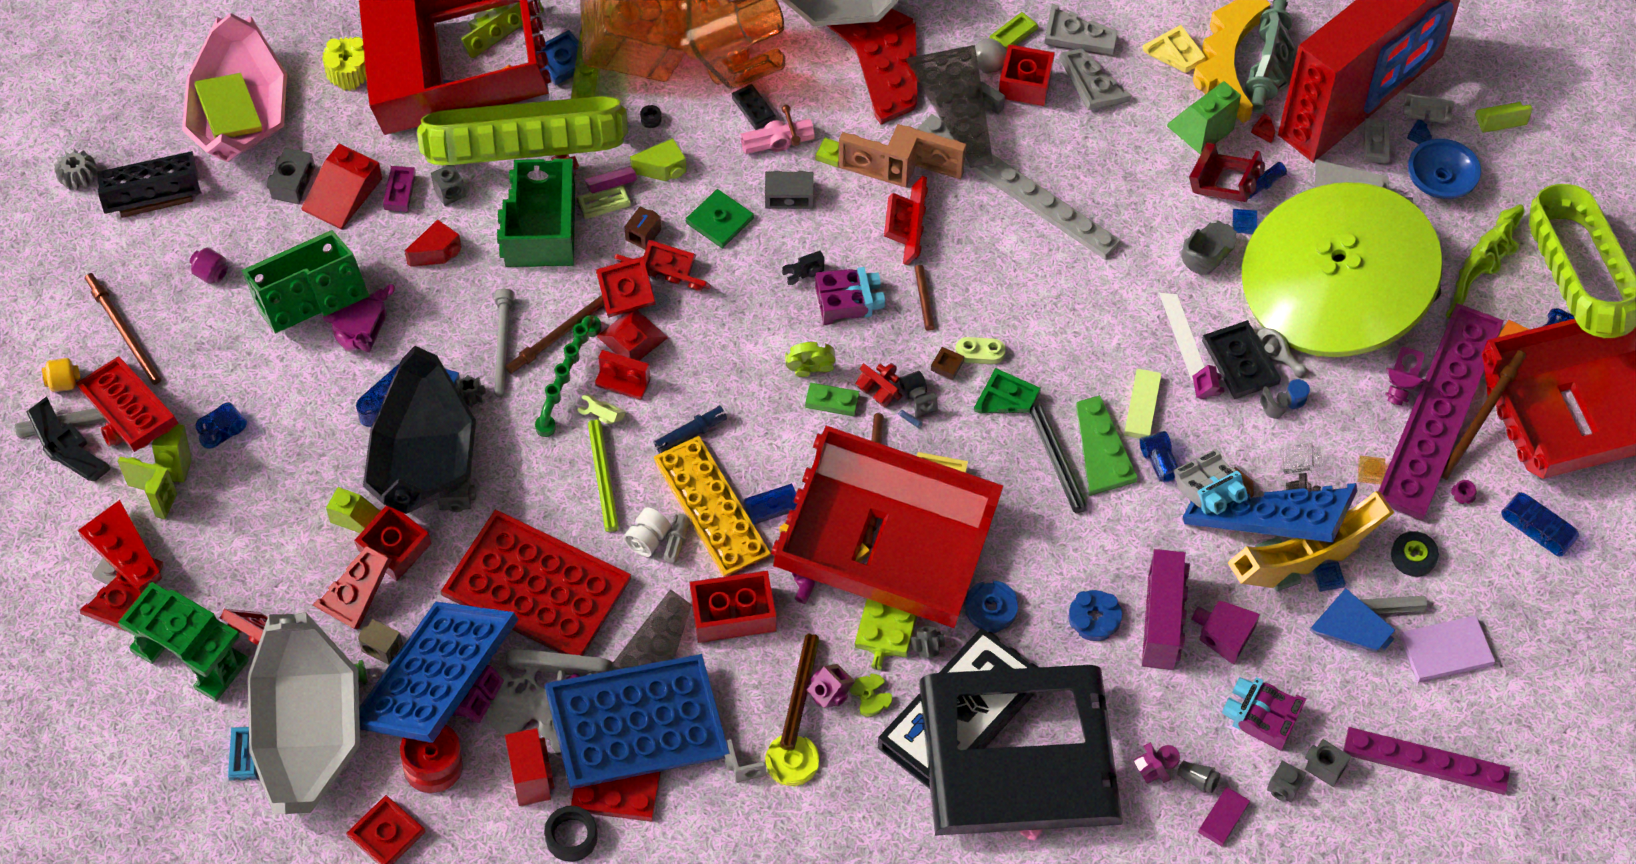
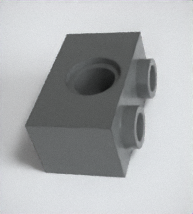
M284 148L281 156H278L276 159L273 175H269L267 180V188L272 199L299 205L315 169L312 153Z

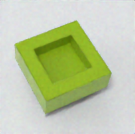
M824 138L815 155V160L838 168L839 142Z

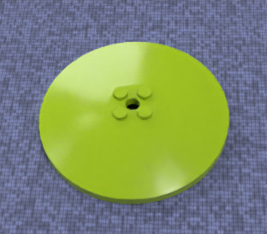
M1344 182L1322 185L1308 189L1284 201L1258 225L1249 240L1243 257V290L1248 306L1258 323L1263 328H1273L1279 331L1286 338L1289 347L1307 354L1324 357L1360 355L1380 349L1398 340L1425 316L1436 298L1442 279L1441 247L1436 231L1425 214L1415 204L1398 193L1365 183ZM1339 254L1346 256L1341 262L1333 260Z

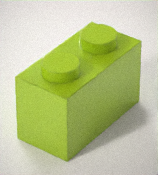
M178 424L170 432L154 439L152 449L155 463L161 464L168 469L172 481L185 483L192 459L185 425Z

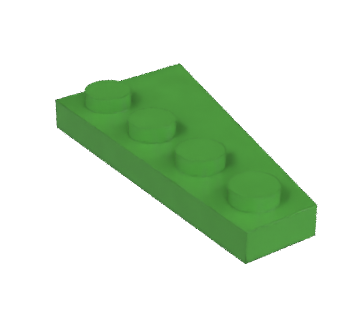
M1101 396L1076 402L1089 496L1136 483L1138 477Z

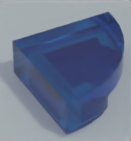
M1418 119L1409 132L1407 139L1421 144L1431 140L1432 135L1427 128L1428 125L1423 120Z

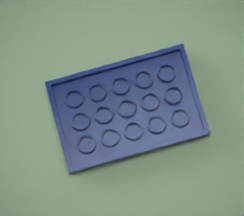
M435 601L360 705V730L433 743L519 620L515 613Z
M702 654L545 684V691L570 789L724 759V755L729 754Z

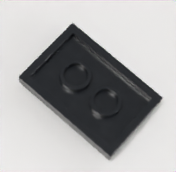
M1248 320L1203 335L1202 342L1234 399L1263 390L1265 386L1269 388L1280 384L1281 377Z

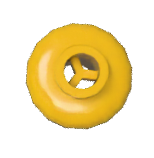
M70 358L49 360L46 362L45 367L42 368L44 386L49 387L52 392L74 389L76 380L81 379L79 366L73 365Z

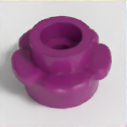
M1390 385L1388 392H1385V395L1388 396L1387 401L1402 406L1403 402H1409V399H1407L1409 391Z
M1461 480L1452 487L1451 494L1456 502L1470 504L1475 501L1477 490L1471 481Z

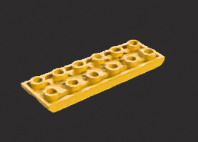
M699 436L653 456L656 466L683 511L690 518L693 528L723 577L771 556L770 551Z

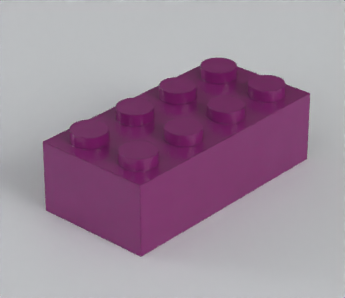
M1154 549L1148 573L1142 667L1174 670L1175 662L1181 660L1182 649H1184L1185 643L1183 626L1186 623L1187 610L1184 609L1188 597L1186 580L1189 577L1190 563H1185L1186 552Z

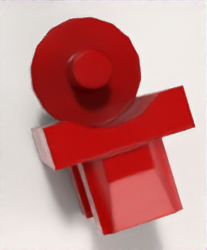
M863 363L859 370L862 374L855 383L860 390L868 394L876 384L880 389L873 399L884 408L893 399L897 401L901 399L903 395L898 392L899 389L889 382L891 380L896 384L900 379L895 374L897 370L896 365L890 363L885 367L880 363L876 367V370L881 373L880 375Z

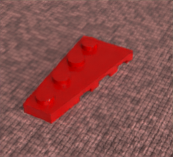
M120 500L78 530L80 537L140 594L144 592L151 582L156 584L162 579L155 562Z

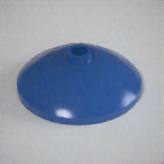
M1431 139L1419 144L1412 151L1408 161V173L1412 182L1422 192L1435 198L1457 199L1475 189L1481 176V166L1476 155L1465 145L1450 139Z

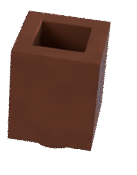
M640 206L624 226L625 240L646 250L648 240L653 241L662 230L661 216L653 210H647Z

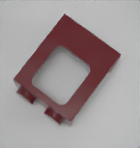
M1206 143L1189 176L1192 191L1199 195L1247 203L1251 193L1255 192L1259 177L1264 174L1265 162L1262 160L1261 152L1257 150L1252 159L1218 154L1216 144ZM1225 170L1245 172L1238 184L1239 190L1216 186Z

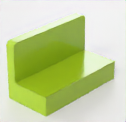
M1520 101L1477 109L1475 117L1482 133L1527 125L1533 108L1531 105L1523 106Z

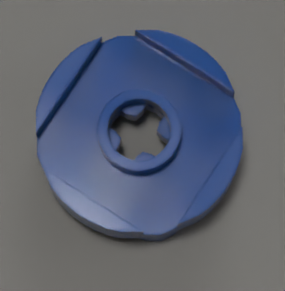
M1000 581L985 584L980 582L968 592L965 614L969 621L980 629L982 627L984 630L995 634L1009 627L1016 619L1018 612L1017 596L1007 584ZM986 603H997L996 610L987 609Z
M1099 590L1081 591L1070 605L1068 619L1072 629L1074 628L1083 639L1103 641L1119 629L1122 610L1118 604V599L1113 594ZM1098 611L1102 616L1098 617V620H1093V617L1088 615V613Z

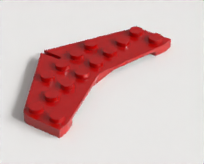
M891 8L878 22L826 25L847 41L857 53L872 102V109L880 124L907 114L917 107L916 22L913 23V18Z

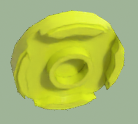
M782 735L771 742L765 756L767 772L773 780L782 785L794 787L805 784L818 771L819 753L817 747L807 737L797 736L795 749L792 751L783 750L780 747Z

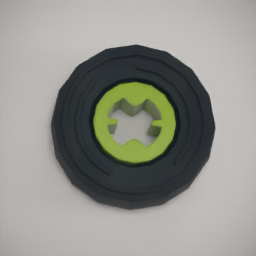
M1408 531L1401 534L1394 541L1391 549V559L1395 567L1403 574L1412 577H1420L1430 573L1436 566L1439 557L1438 546L1435 541L1427 534L1418 531ZM1414 550L1419 552L1416 557L1411 556Z

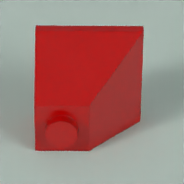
M638 310L625 313L597 335V338L615 354L638 361L668 339L659 328Z

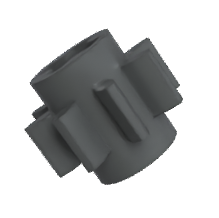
M467 375L465 378L457 380V389L467 405L473 408V405L483 402L482 395L486 394L485 385H481L479 377L475 379Z
M934 626L920 627L917 629L916 636L911 637L912 649L915 652H919L920 657L929 658L940 654V647H945L944 634H941V631L937 632Z

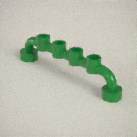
M586 316L581 323L573 327V342L564 347L565 359L563 363L556 365L554 368L555 381L546 386V400L540 417L535 421L536 432L541 437H549L555 433L556 425L555 420L551 417V412L554 405L561 401L562 387L570 381V370L573 364L577 363L580 359L579 350L582 344H585L589 337H595L601 332V321L596 316Z

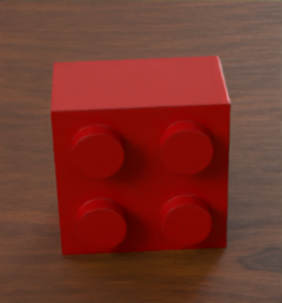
M1008 44L999 82V92L1005 95L1006 100L1044 106L1053 71L1055 52Z
M385 506L354 540L360 553L366 546H372L390 556L392 561L386 573L396 581L407 572L432 544L430 535L426 530L403 512Z
M537 728L505 734L518 805L523 806L551 800L550 790L555 789L545 737L539 738Z

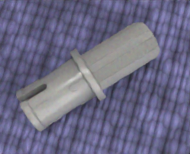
M675 514L671 530L666 535L668 543L663 557L666 562L676 563L681 546L687 541L685 536L690 518L685 514Z

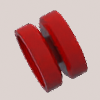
M445 725L433 743L402 738L400 754L404 777L410 786L421 792L436 793L450 788L460 778L463 770L459 737L452 728Z

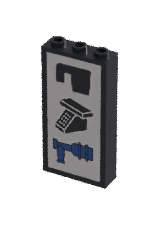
M981 627L939 673L1037 668L1038 666L1028 663L1017 650L1012 647L1008 648L1000 642L997 635L987 632ZM1036 692L958 697V749H985ZM919 693L878 737L877 748L930 789Z

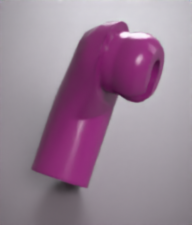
M792 573L799 587L794 599L799 603L806 604L815 586V581Z

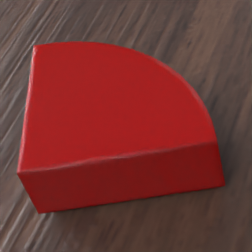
M1264 113L1252 127L1251 133L1272 143L1275 136L1272 119Z

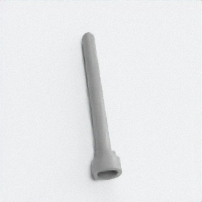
M505 288L498 289L495 292V304L499 308L494 394L497 397H502L505 391L509 309L512 308L515 302L514 291Z

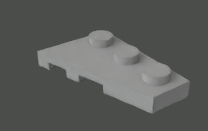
M1052 3L1044 44L1072 49L1082 48L1084 51L1113 55L1117 31L1095 21L1087 22L1080 19L1078 14L1072 11L1070 13L1064 12L1059 9L1058 5Z

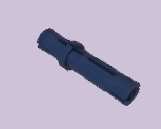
M718 405L702 416L698 414L694 416V420L654 440V446H661L656 449L660 454L700 433L705 434L709 428L727 420L726 413L720 414L724 410Z

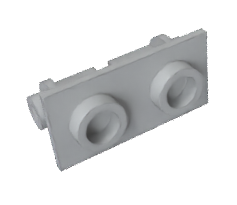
M1407 94L1403 106V115H1407V118L1424 120L1425 113L1430 114L1429 121L1446 124V122H1451V112L1455 101Z

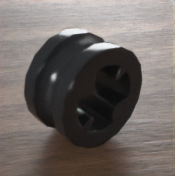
M647 105L641 109L640 117L644 127L655 128L661 124L660 108L655 105ZM653 114L654 118L649 119L648 115Z

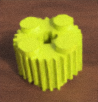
M345 37L344 39L340 38V40L330 39L326 43L327 48L324 49L325 52H323L322 56L327 79L334 86L338 85L344 91L346 89L349 91L351 89L356 90L360 83L364 84V80L367 81L363 39L360 37H350L349 39Z

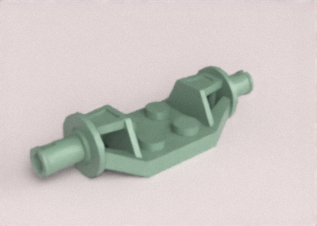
M1273 0L1272 9L1264 11L1260 18L1259 34L1265 43V47L1262 49L1261 61L1251 67L1249 80L1245 86L1246 93L1252 97V111L1256 113L1265 111L1266 100L1273 99L1279 91L1290 84L1297 49L1288 31L1292 27L1293 19L1286 12L1287 0Z

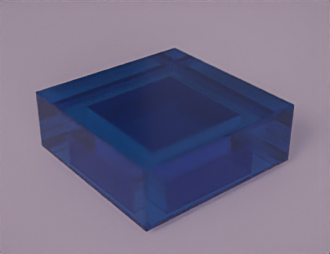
M1233 209V230L1237 231V233L1253 234L1257 228V210Z
M1338 561L1320 564L1313 570L1319 592L1344 588L1346 585Z

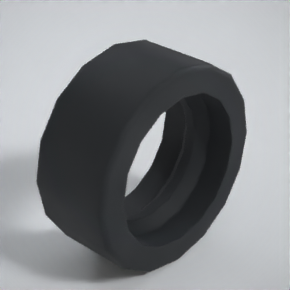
M565 806L557 809L549 816L545 823L544 836L548 850L556 858L562 861L575 862L586 858L593 852L597 844L598 832L594 817L586 809L579 806ZM568 820H578L586 826L587 838L580 845L564 847L555 839L557 826Z

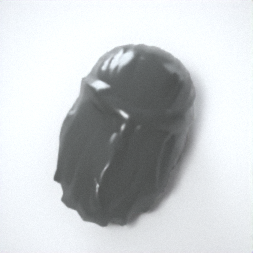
M1221 221L1216 223L1210 222L1201 231L1196 229L1184 241L1183 249L1181 250L1183 263L1188 269L1198 274L1211 272L1235 248L1237 231L1233 230L1234 228L1229 224H1224Z

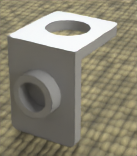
M727 740L729 754L724 755L728 771L733 770L736 783L766 776L765 762L738 767L732 740ZM752 770H759L755 773L746 774L747 772Z

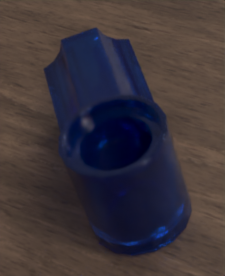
M1162 431L1140 437L1139 443L1145 459L1150 460L1159 482L1173 481L1175 479L1174 470L1179 467L1172 454V445L1167 432Z

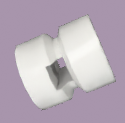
M644 508L635 520L636 525L632 524L623 536V539L631 550L641 556L650 557L658 547L659 541L663 540L671 529V524L660 512L652 508Z

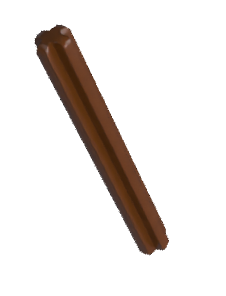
M808 633L804 638L780 741V747L783 750L792 751L795 749L808 693L807 689L810 684L819 644V636L816 634Z

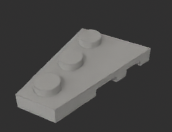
M1082 48L1061 52L1059 60L1087 110L1130 101L1132 95L1127 91L1123 92L1116 85L1117 81L1112 76L1108 78L1100 70L1101 66Z
M1315 160V187L1333 183L1352 182L1372 184L1389 190L1388 176Z

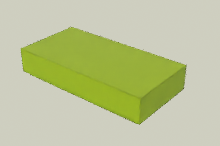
M1021 12L991 34L989 38L1001 43L1007 51L1008 44L1018 45L1038 30V24Z

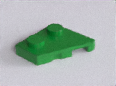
M995 368L974 406V412L1030 413V409L1035 404L1041 388Z

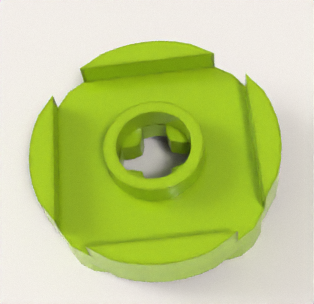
M804 342L792 346L789 354L785 353L786 367L794 371L797 377H807L810 375V372H831L834 370V363L836 361L835 349L829 344L825 343L824 348L818 347L817 342Z

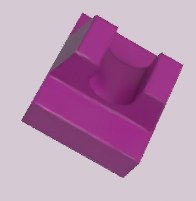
M1207 365L1192 376L1196 398L1206 399L1209 396H1219L1225 392L1224 387L1219 385V380L1222 379L1220 373H1217L1216 366Z

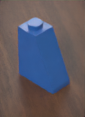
M1346 588L1310 628L1313 634L1373 652H1377L1379 648L1385 651L1395 639L1391 636L1395 629Z

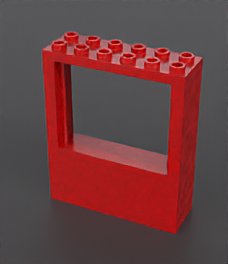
M359 0L369 106L384 135L419 127L424 116L438 111L506 105L549 94L548 84L551 83V77L548 69H545L549 62L546 52H543V48H546L543 34H540V31L544 29L542 20L538 17V14L541 13L538 0ZM520 2L528 63L444 84L437 23Z

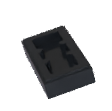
M753 84L731 93L733 101L755 130L776 120V115Z

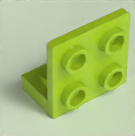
M119 457L117 462L127 485L145 490L155 517L166 520L177 496L168 469L161 464L154 463L152 465L144 463L134 457Z

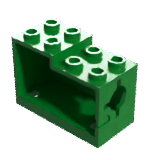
M544 159L514 160V169L509 170L511 189L508 190V199H503L502 209H498L500 229H497V243L499 244V256L504 258L505 267L574 266L576 186L573 159H553V161H545ZM534 166H539V171L547 173L548 177L544 180H533L527 174L534 171Z
M333 230L241 270L258 312L275 334L320 313L325 317L369 297L354 254ZM326 244H331L329 251H323V247ZM262 274L263 279L260 282H256L255 277Z

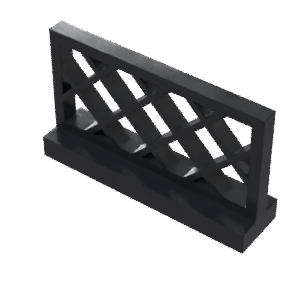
M193 151L97 171L98 195L104 214L201 193ZM147 174L151 175L149 178H144Z

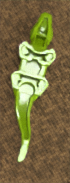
M1522 204L1500 212L1496 226L1481 236L1476 246L1471 249V254L1465 259L1464 265L1459 270L1454 299L1450 304L1449 310L1446 311L1447 318H1451L1456 303L1464 304L1469 288L1482 273L1490 275L1497 273L1501 268V259L1505 255L1510 256L1516 253L1519 243L1512 239V235L1525 213Z

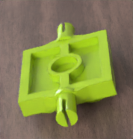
M866 599L854 643L855 648L874 654L871 668L875 670L876 667L877 670L882 669L885 656L907 658L918 616Z

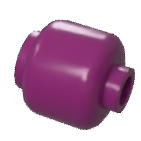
M209 247L195 251L189 261L192 264L191 273L208 284L220 282L228 271L226 258Z

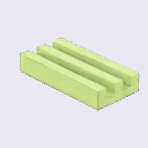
M624 185L577 197V202L583 212L584 219L631 206ZM617 193H621L620 195H617V196H613V197H610V198L607 197V196H611V195H614V194H617ZM599 199V201L585 205V203Z

